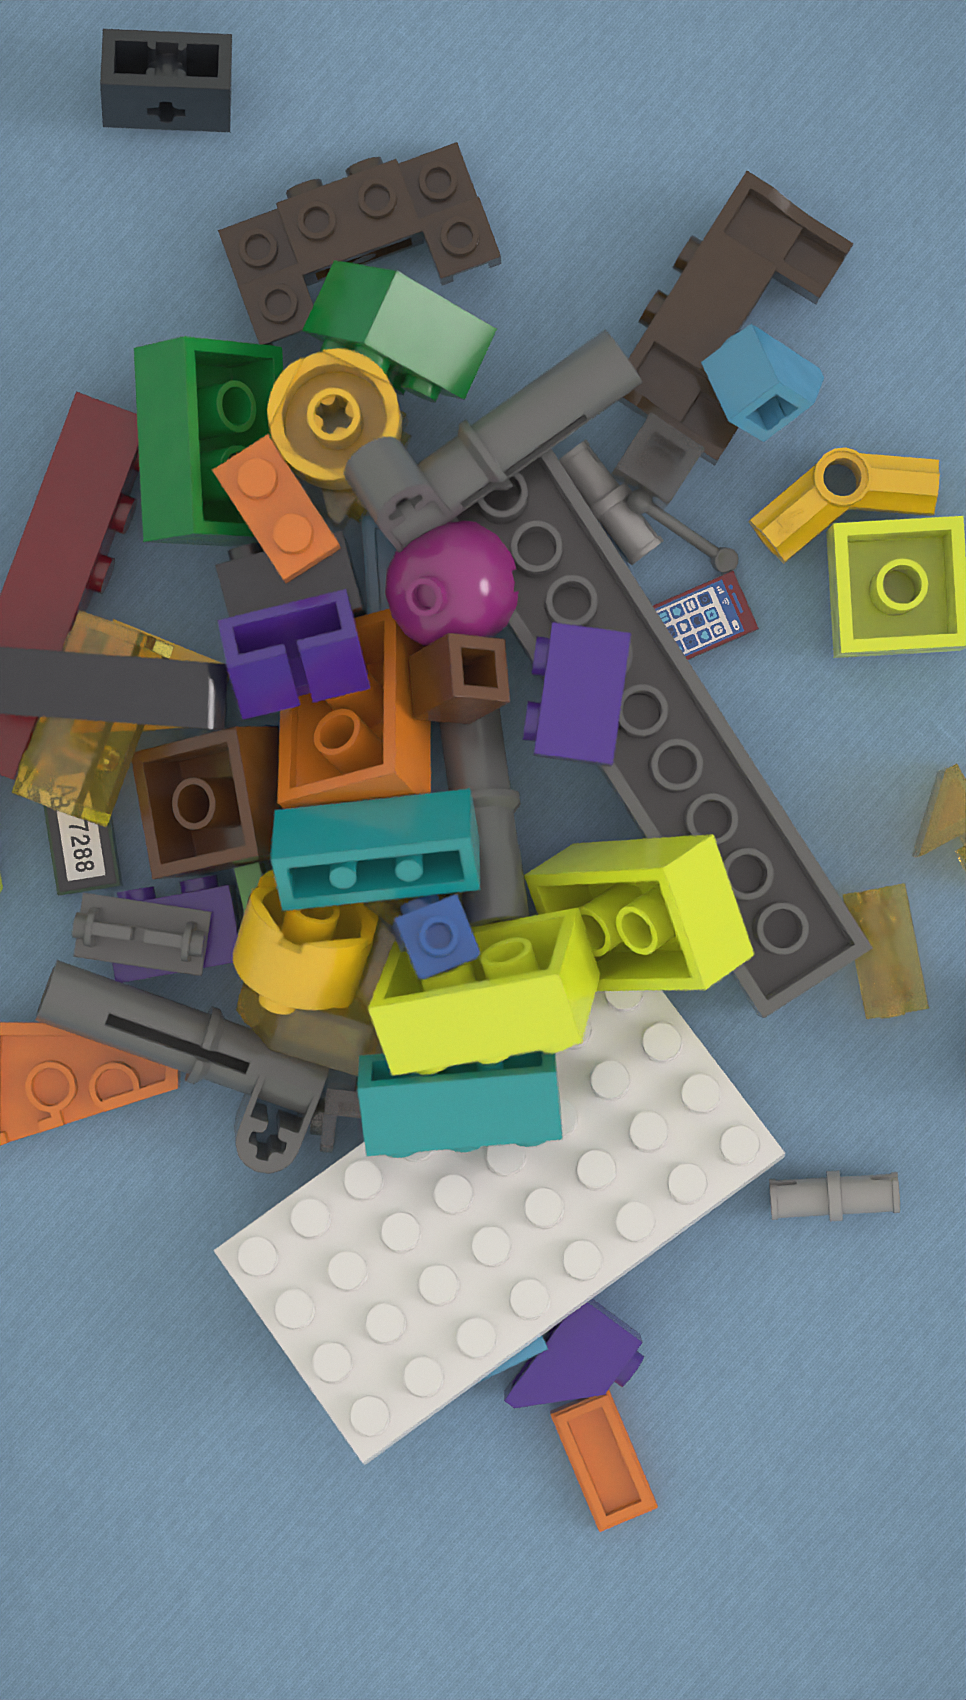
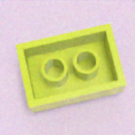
M713 834L573 843L524 875L538 915L579 907L600 972L596 991L706 990L754 956Z
M579 907L470 927L480 950L478 958L425 980L417 977L407 951L401 953L397 942L394 941L368 1007L392 1076L410 1072L428 1075L439 1072L447 1066L474 1061L492 1064L500 1062L510 1055L538 1050L545 1053H556L566 1050L574 1044L582 1043L600 972Z

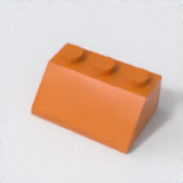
M390 609L353 618L370 689L313 702L311 693L298 696L300 706L280 711L278 804L283 809L431 793V721L413 719L409 656L424 647L405 635L393 619Z

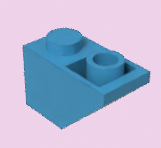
M752 323L741 332L729 337L718 350L701 362L728 421L762 442H765L814 405L824 381V375L819 367Z

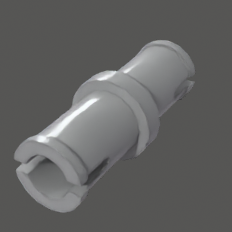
M584 440L560 458L559 461L596 519L627 557L628 563L632 566L664 540L661 536L657 535L642 514H636L629 509L627 499L632 490L625 482L621 485L617 483L591 449L589 442Z
M837 1170L826 1171L825 1178L769 1179L772 1220L788 1217L829 1215V1221H843V1214L900 1213L897 1172L840 1177V1172Z

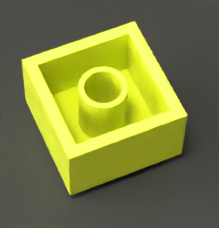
M964 516L832 524L826 531L833 658L961 651L966 648Z

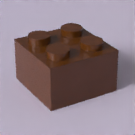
M235 726L130 753L152 880L195 877L271 860L275 810L283 809L278 804L280 734L278 726Z

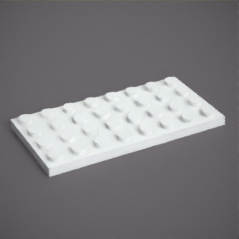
M662 990L595 992L582 1043L574 1044L566 1050L556 1052L563 1140L546 1141L541 1145L533 1147L507 1144L483 1146L471 1152H455L450 1149L416 1152L404 1158H392L386 1155L366 1156L365 1143L363 1142L213 1250L364 1465L785 1157L783 1149Z

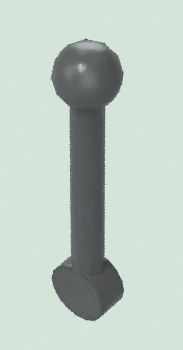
M636 489L629 494L627 502L632 512L648 514L709 556L712 567L715 570L728 573L737 567L738 555L733 549L716 547L654 504L647 490Z

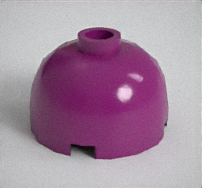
M465 520L459 522L449 521L411 541L400 553L397 550L395 551L386 571L385 595L391 615L405 635L423 647H426L447 633L493 638L507 626L518 604V591L514 592L515 581L512 575V571L516 570L512 554L496 534L476 522Z

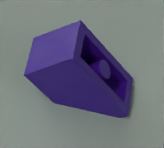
M591 1299L548 1330L543 1337L548 1349L526 1360L504 1390V1401L515 1409L605 1395L614 1382L623 1387L631 1379L644 1359V1355L637 1351L643 1343L641 1335L594 1299Z

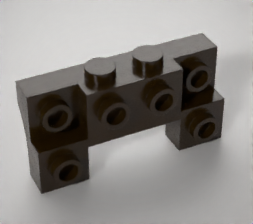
M457 142L399 164L397 159L383 163L381 157H372L359 161L345 170L347 174L345 178L323 185L321 179L308 180L297 184L286 191L287 199L276 203L277 209L218 230L259 344L274 346L273 343L303 332L302 329L313 307L307 286L324 281L334 260L367 265L426 242L441 285L453 282V276L484 264L488 263L489 268L501 264V254Z
M746 171L703 241L692 235L672 267L681 273V276L669 295L658 289L640 317L638 323L645 326L647 330L628 360L639 375L642 384L618 401L662 428L661 433L715 466L739 427L728 421L701 362L718 350L729 337L739 333L773 278L816 305L854 243L808 215L773 186Z

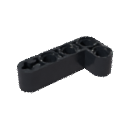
M0 646V714L225 730L229 672L225 663Z

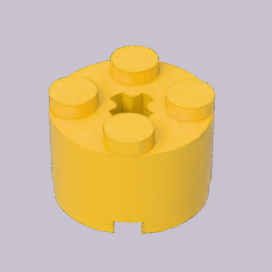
M335 348L300 358L281 373L271 391L267 412L273 442L289 468L298 477L317 487L332 490L352 489L344 476L346 463L351 456L365 444L381 437H395L401 440L402 416L396 392L384 371L372 360L357 352ZM340 406L345 407V413L350 426L347 429L338 427L333 434L326 433L327 428L320 416L323 412L335 414Z
M274 870L268 871L260 877L258 886L254 890L252 888L233 951L234 967L241 979L259 994V1003L270 1012L286 1015L294 1012L296 1008L324 1010L334 1007H349L353 1003L373 943L378 921L377 910L373 902L370 901L283 911Z

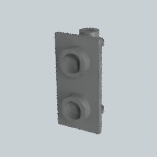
M83 893L81 910L76 912L73 922L72 938H76L73 957L202 976L212 912Z

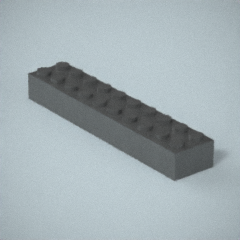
M550 449L509 478L513 485L508 490H492L450 521L459 522L465 520L480 524L496 534L512 554L516 570L512 571V575L515 581L514 592L518 591V604L507 626L532 665L537 636L550 638L552 622L631 633L613 765L611 767L597 766L644 839L714 835L754 952V956L730 973L757 1015L764 1019L873 949V947L555 453Z

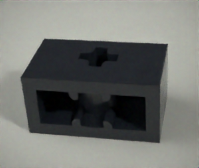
M103 29L100 76L103 127L230 132L232 34Z

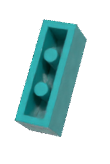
M471 789L275 810L271 861L282 910L480 890V839Z
M538 1050L510 1055L506 1059L492 1064L474 1061L447 1066L439 1072L428 1075L410 1072L393 1076L384 1053L359 1055L358 1096L366 1156L386 1155L392 1158H404L416 1152L448 1149L455 1152H471L483 1146L507 1144L533 1147L541 1145L546 1141L563 1140L556 1053H545Z

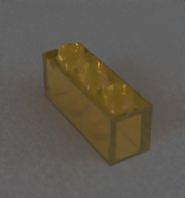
M79 610L74 626L65 639L63 651L170 659L174 646L143 632ZM39 717L28 749L20 760L18 776L11 793L67 815L107 827L145 724Z

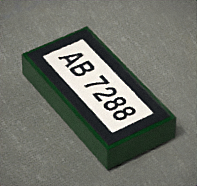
M97 760L38 770L57 896L123 886L103 761Z

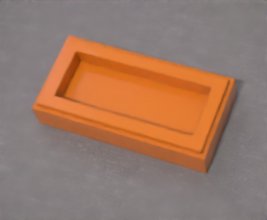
M610 1389L605 1395L577 1399L550 1411L553 1423L599 1532L658 1508L654 1494Z

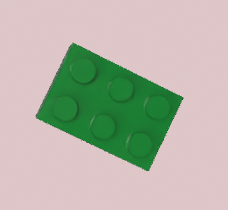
M189 336L135 347L134 367L143 542L232 547L258 542L215 476L213 469L266 435H269L273 442L269 429L267 409L273 386L283 372L282 347Z

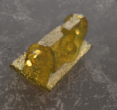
M906 883L843 894L844 904L873 947V949L855 959L866 1019L878 1017L880 1019L905 1015L907 1012L929 1009Z

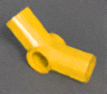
M846 447L836 448L824 454L812 468L752 517L748 523L769 551L785 564L848 509L933 516L939 490V460L864 454ZM839 464L849 468L856 478L854 493L848 496H838L831 493L825 486L823 478L827 467Z

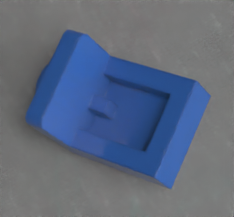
M437 894L426 895L400 907L403 916L394 919L391 929L401 953L407 951L419 979H428L478 958L480 950L457 894L443 900H439Z

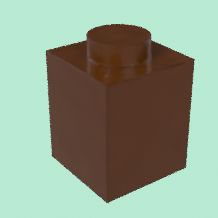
M447 633L409 656L413 719L471 724L510 702L505 639Z

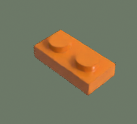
M269 435L261 438L213 469L215 476L285 584L341 549L336 538Z

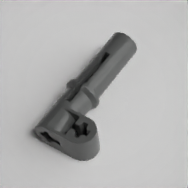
M604 329L472 425L466 419L459 423L457 436L418 464L400 440L395 437H381L365 444L351 456L346 463L344 476L376 525L400 553L411 541L435 527L448 523L492 490H508L513 485L509 478L642 384V381L615 340Z
M500 708L471 724L439 722L448 791L471 789L480 839V890L460 892L462 908L469 926L475 927L529 917L520 845L518 844L514 813L521 805L520 794L518 791L510 788Z
M56 960L35 1020L182 1071L186 1073V1082L195 1084L204 1079L244 1093L235 1118V1145L238 1156L245 1166L260 1173L270 1174L281 1171L295 1159L321 1096L331 1063V1057L326 1054L226 1020L221 1009L211 1006L207 1013ZM257 1098L298 1112L297 1115L278 1110L276 1115L278 1135L270 1134L266 1143L259 1142L256 1139V1132L263 1133L268 1126L267 1105L256 1102Z

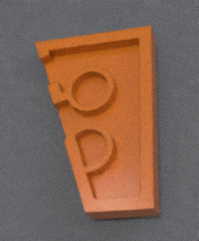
M0 1021V1145L178 1089L180 1087L181 1071L41 1022Z

